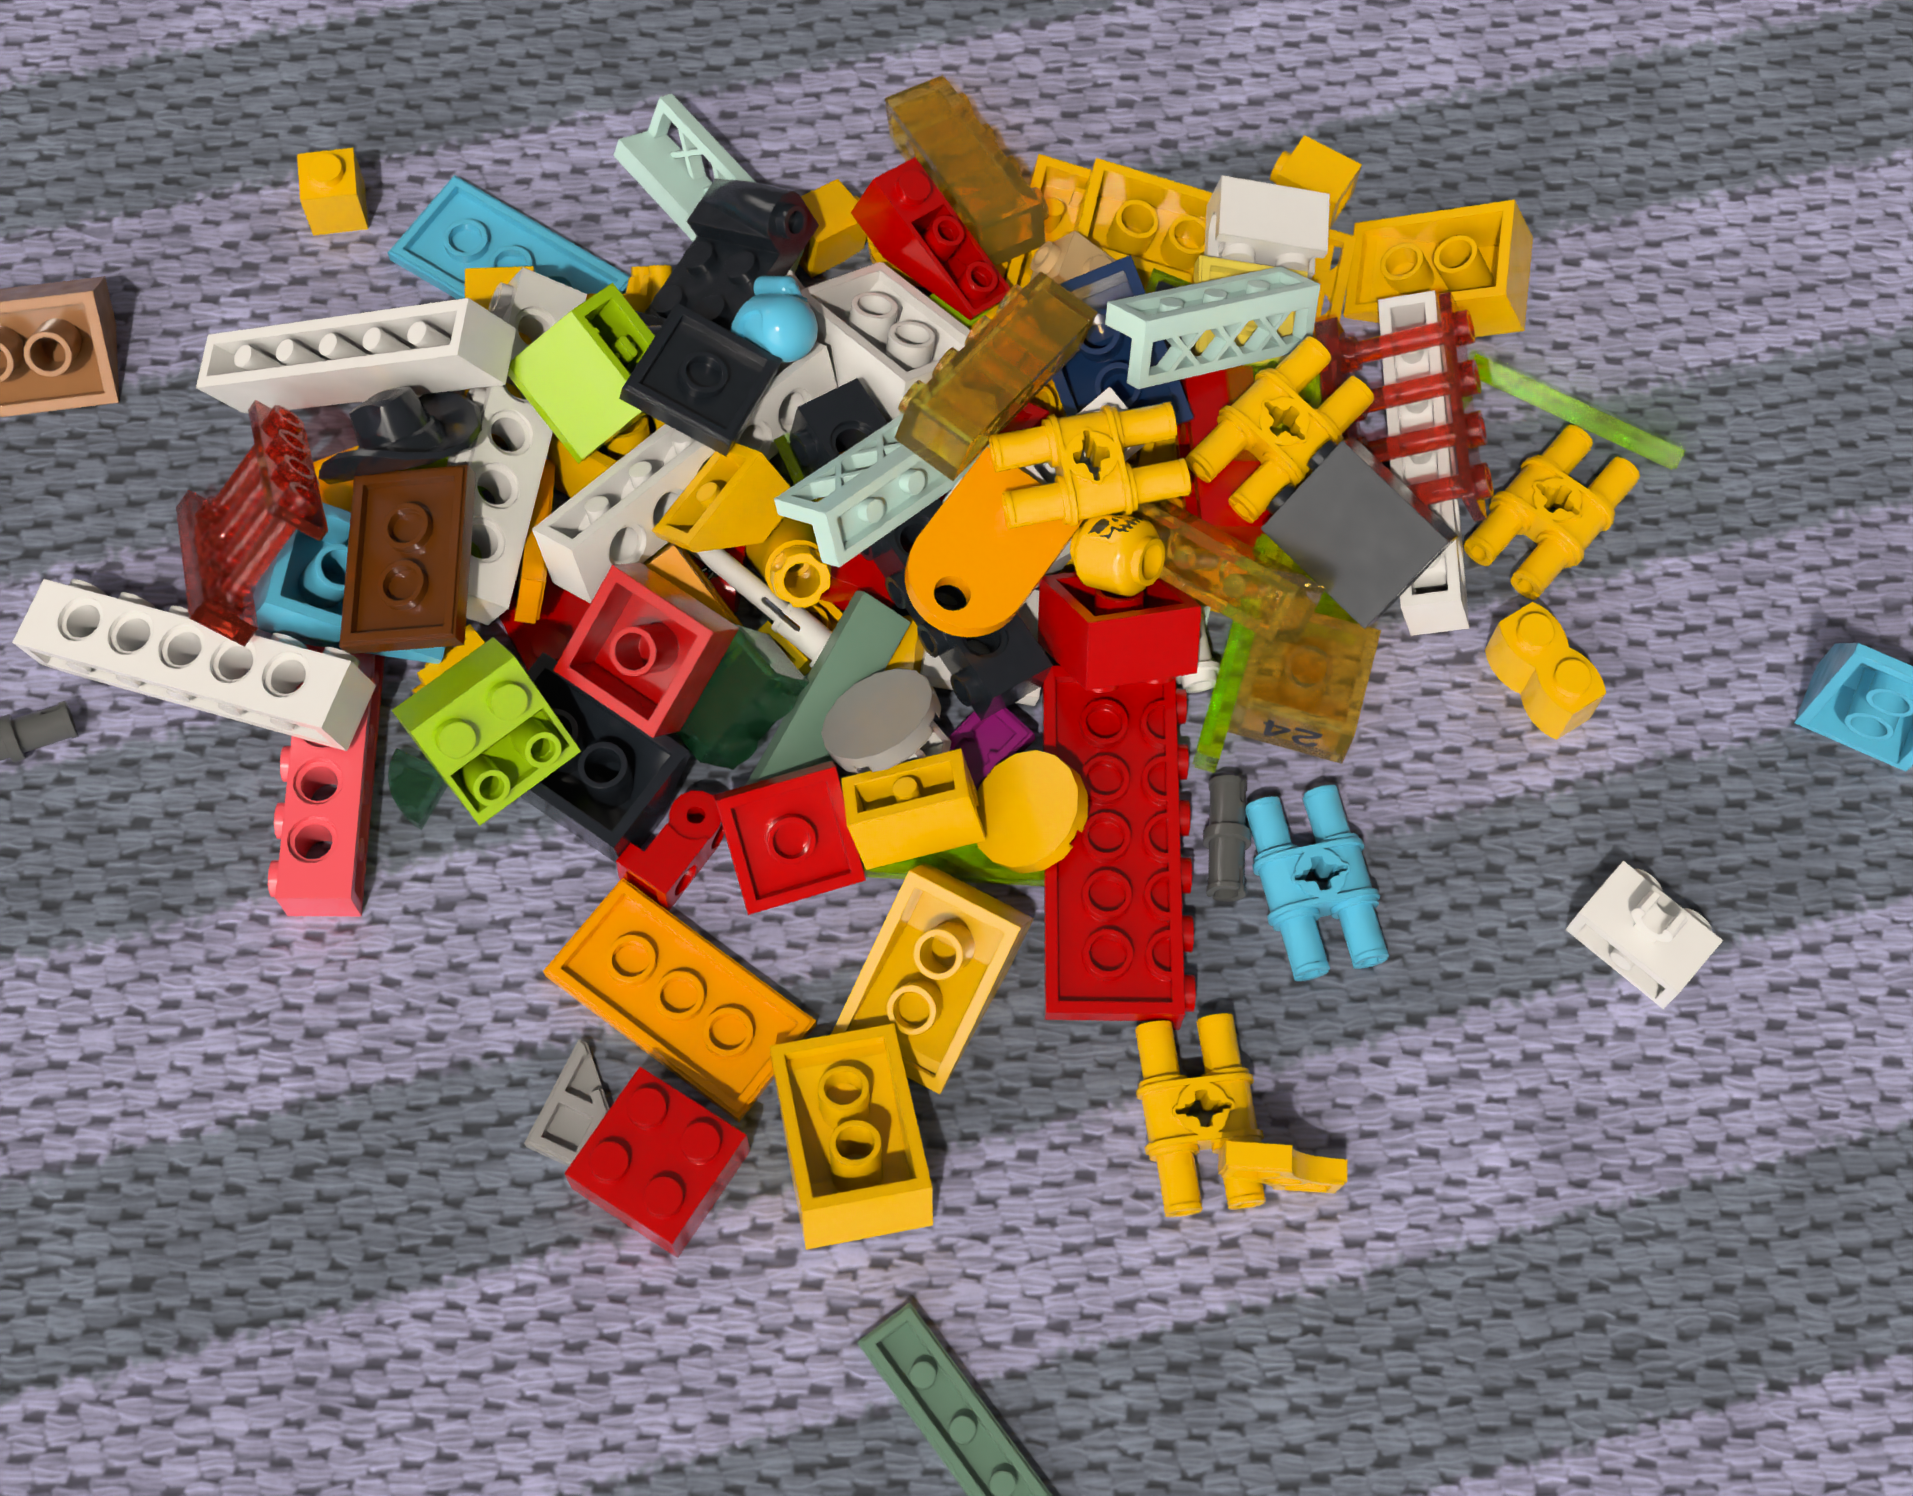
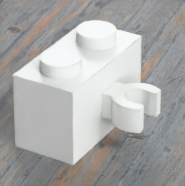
M1625 861L1617 867L1565 929L1662 1009L1681 992L1723 941L1712 932L1711 925L1702 915L1692 909L1682 908L1663 893L1661 885L1652 875L1641 869H1633Z

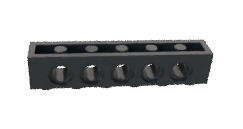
M856 378L797 407L789 435L790 445L798 461L804 466L810 465L815 472L840 455L839 452L847 451L886 425L887 421ZM938 498L862 551L861 555L866 560H873L885 577V586L894 604L900 609L906 608L918 626V636L924 649L930 656L934 658L939 656L952 674L950 682L955 695L963 705L971 706L982 721L1040 688L1053 664L1018 613L1004 627L993 633L978 637H960L938 630L925 621L916 611L909 599L905 586V567L909 553L902 546L914 544L919 534L943 503ZM943 585L934 590V593L944 592L951 595L958 603L957 605L944 604L934 594L937 603L944 609L956 611L967 605L965 595L955 586ZM967 641H980L989 648L991 653H977L970 648Z

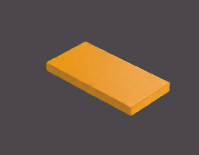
M623 877L543 970L544 975L737 1122H740L775 1078L770 1046L804 1040L817 1025L815 1019Z

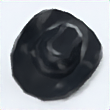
M397 387L379 392L349 412L359 446L358 449L338 453L323 462L319 470V479L331 485L352 481L354 476L401 471L434 463L469 448L482 431L480 408L466 396L450 391L423 394L419 398L410 387Z

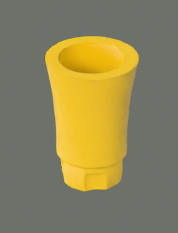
M784 517L782 523L771 532L764 543L746 545V556L751 566L765 578L770 590L778 598L790 602L793 607H809L817 604L821 594L829 589L831 565L821 561L811 524Z

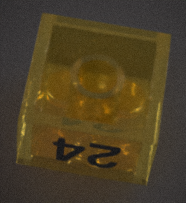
M1264 599L1227 732L1342 764L1355 736L1381 630L1371 627L1364 629L1360 624Z

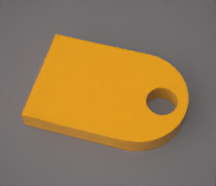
M987 446L915 540L905 567V586L909 599L925 621L945 633L960 637H978L993 633L1004 627L1017 614L1071 541L1074 533L1082 526L1084 520H1079L1078 525L1072 527L1069 524L1064 525L1062 520L1059 519L1008 529L1002 505V492L1042 484L1019 468L996 473L991 459L990 448ZM943 585L955 586L965 595L967 605L956 611L944 609L937 603L934 597V590Z

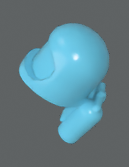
M759 276L753 286L755 296L746 301L739 309L733 320L731 332L770 352V354L781 358L782 362L797 361L809 353L817 340L818 324L814 311L808 304L807 298L801 294L799 284L794 278L790 276Z

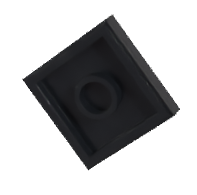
M677 302L622 387L619 399L727 457L777 374L782 359Z

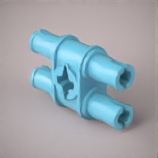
M1324 785L1307 791L1304 797H1302L1316 842L1313 845L1303 847L1293 845L1279 797H1264L1247 804L1245 812L1258 853L1252 865L1255 875L1260 876L1270 910L1267 920L1275 931L1281 932L1294 980H1311L1329 972V962L1316 923L1320 917L1328 915L1340 921L1354 969L1368 968L1385 962L1387 957H1389V953L1375 912V908L1379 905L1380 894L1377 889L1372 887L1362 855V850L1364 849L1363 839L1350 831L1337 786ZM1309 872H1314L1315 878L1319 881H1328L1324 890H1320L1316 881H1305Z

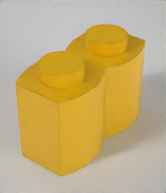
M1535 602L1527 604L1501 620L1485 648L1488 663L1495 675L1507 687L1521 694L1522 704L1532 722L1542 732L1556 740L1588 721L1606 695L1604 682L1595 666L1581 653L1569 648L1568 639L1561 624L1548 610Z

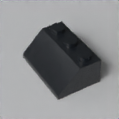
M542 652L526 673L581 752L520 797L616 863V860L630 843L641 848L661 822L691 755L690 751L667 735L652 738L553 671L558 661Z

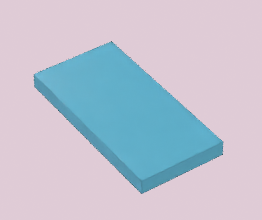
M456 175L450 179L388 252L389 259L455 299L465 298V268L534 266L536 273L586 294L598 293L611 283L617 287L621 294H625L630 277Z

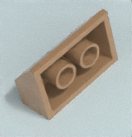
M105 276L0 289V417L119 403L116 321Z

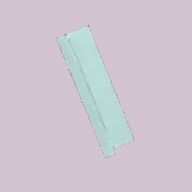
M673 94L659 97L648 131L619 139L613 155L692 241L696 238V234L687 223V219L712 184L705 174L701 155H704L712 164L715 179L756 183ZM671 121L678 128L683 149H680L667 135ZM804 249L790 269L793 273L796 271Z
M1279 266L1108 301L1105 325L1132 338L1127 383L1137 389H1142L1289 355L1307 336L1313 337L1321 284ZM1296 311L1292 335L1280 337L1277 333L1278 328L1291 312ZM1253 320L1258 326L1243 346L1238 347L1234 342L1235 338L1245 325ZM1206 330H1211L1215 335L1214 339L1200 356L1195 357L1190 351ZM1166 339L1171 347L1156 366L1150 367L1153 342Z
M937 390L774 498L778 515L811 524L822 563L841 567L953 489L960 478L965 476L985 448L989 447V436L998 434L992 402L946 390ZM823 498L817 503L812 501L813 499Z

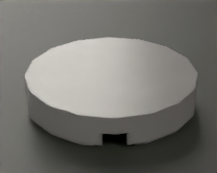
M896 668L875 673L854 684L831 707L825 716L821 732L825 748L834 762L848 772L859 773L856 767L862 768L869 766L872 772L887 770L909 759L926 744L934 731L930 724L935 714L940 717L941 704L929 680L915 670Z

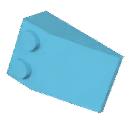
M295 492L274 517L246 626L271 634L281 633L295 638L306 645L333 647L343 650L339 645L351 512ZM445 647L366 654L439 664L443 659Z
M1835 643L1817 664L1794 723L1906 772L1913 765V666L1860 643Z

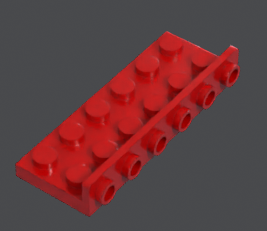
M1053 665L1042 684L1043 752L1056 755L1081 776L1088 794V818L1083 831L1077 830L1074 839L1069 843L1074 847L1064 859L1044 870L1045 1020H1164L1172 1022L1173 1030H1180L1185 1012H1194L1196 999L1194 974H1184L1183 952L1193 951L1194 943L1193 916L1182 915V894H1190L1192 887L1191 857H1181L1180 836H1189L1190 802L1189 800H1179V780H1187L1188 745L1177 744V724L1186 723V689H1176V677H1174L1171 682L1165 684L1138 682L1119 685V688L1112 692L1097 693L1089 690L1086 691L1064 668Z

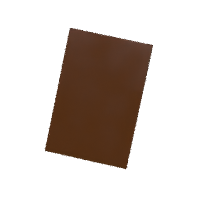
M469 465L354 476L339 645L345 652L359 654L464 645L476 472Z

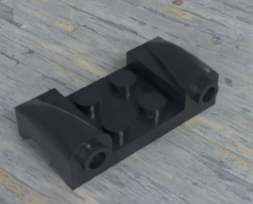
M716 178L687 219V223L696 234V238L685 251L662 288L654 296L644 313L635 312L654 336H656L677 302L731 331L733 320L739 309L746 301L755 296L753 290L755 280L759 276H786L819 227V224L801 196L795 191L754 182Z

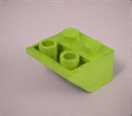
M611 283L567 313L514 357L509 364L508 376L579 464L647 415L643 411L620 400L619 397L622 387L655 336L617 287Z
M494 637L391 710L479 826L581 752L516 657Z

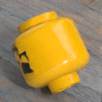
M1121 513L1088 519L1074 533L1070 544V554L1074 560L1075 571L1083 584L1127 597H1132L1142 592L1147 586L1154 584L1159 578L1165 562L1164 544L1159 539L1158 532L1153 524L1147 520L1129 515L1125 516V514Z

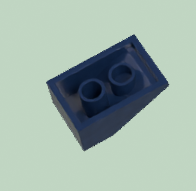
M1131 255L1023 298L1022 301L1066 416L1076 415L1107 388L1111 387L1129 410L1171 402L1176 425L1179 426L1194 420L1180 381L1176 380L1142 389L1129 385L1127 377L1132 338L1105 325L1108 301L1146 294ZM1164 340L1153 342L1150 367L1156 366L1168 351Z

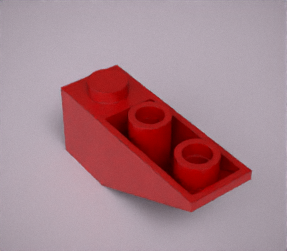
M916 157L874 178L850 212L884 259L970 321L1013 296L1014 292Z

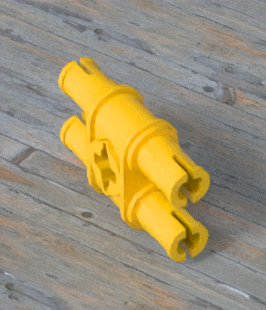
M1307 336L1275 369L1267 368L1259 371L1255 375V382L1231 406L1226 405L1219 411V416L1217 417L1218 425L1185 458L1190 470L1206 483L1211 482L1243 449L1249 451L1261 462V465L1228 499L1232 509L1248 523H1253L1287 485L1292 483L1298 489L1305 481V477L1312 471L1306 465L1315 453L1331 439L1338 445L1343 440L1342 433L1374 401V394L1370 388L1355 376H1350L1317 409L1312 408L1299 396V393L1331 361V355L1325 346L1311 336ZM1281 423L1287 425L1290 429L1289 432L1284 431L1278 436L1270 430L1271 426L1275 428Z
M1171 402L1119 412L1115 406L1110 407L1106 404L1102 405L1099 411L1056 418L1052 414L1048 415L1047 419H1043L1039 427L990 435V454L996 473L1042 463H1048L1051 468H1055L1056 472L1055 483L1002 492V505L1008 529L1059 519L1062 520L1064 525L1069 524L1072 527L1077 526L1079 520L1122 512L1125 516H1130L1132 512L1138 510L1139 504L1189 496L1191 481L1184 458L1131 468L1129 463H1125L1123 456L1124 448L1176 438L1177 425ZM1082 450L1085 451L1086 458L1090 459L1091 465L1099 467L1097 481L1094 480L1093 473L1089 472L1088 466L1085 463H1080Z
M1567 425L1541 455L1528 457L1521 464V472L1504 491H1499L1492 497L1490 504L1491 513L1464 544L1465 552L1473 561L1483 566H1490L1516 535L1524 534L1534 541L1537 547L1511 577V584L1515 590L1531 600H1536L1564 568L1577 566L1584 559L1586 548L1601 531H1607L1613 525L1614 509L1640 478L1638 469L1630 461L1621 457H1614L1588 488L1570 477L1569 474L1591 450L1590 448L1593 445L1589 434L1576 425ZM1552 507L1557 508L1553 513L1548 511Z
M1213 1014L1197 1020L1205 1074L1194 1078L1180 1075L1171 1021L1147 1022L1138 1025L1135 1029L1143 1081L1138 1083L1136 1097L1142 1100L1149 1144L1145 1146V1153L1149 1155L1150 1161L1157 1162L1165 1217L1188 1216L1200 1213L1203 1210L1194 1156L1200 1153L1199 1150L1212 1149L1213 1153L1218 1154V1151L1226 1141L1262 1143L1261 1140L1264 1139L1263 1130L1257 1128L1250 1085L1254 1083L1253 1074L1249 1073V1069L1242 1067L1233 1014ZM1195 1101H1200L1203 1111L1214 1112V1115L1205 1127L1200 1126L1198 1117H1187L1186 1115ZM1223 1178L1228 1209L1251 1208L1263 1205L1266 1202L1262 1183Z

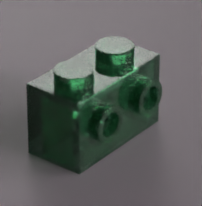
M737 624L734 625L739 627V630L683 727L680 731L675 732L700 763L732 770L739 764L747 761L754 754L759 740L777 720H780L792 710L796 697L809 683L769 634Z

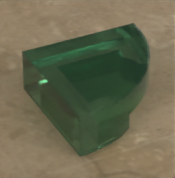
M396 748L388 771L390 792L403 816L415 827L422 830L448 785L430 763Z

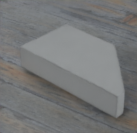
M579 1039L524 1142L527 1148L568 1167L609 1110L589 1046L586 1042Z

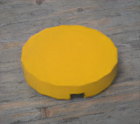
M1038 750L1016 753L997 764L982 781L977 791L979 806H976L985 835V841L978 842L977 846L992 862L1021 874L1043 871L1064 859L1074 847L1069 843L1074 839L1077 830L1083 831L1088 818V794L1081 776L1056 755Z

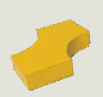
M1226 1141L1218 1151V1174H1221V1178L1259 1182L1271 1186L1273 1190L1336 1193L1347 1183L1348 1159L1304 1154L1294 1150L1292 1145Z

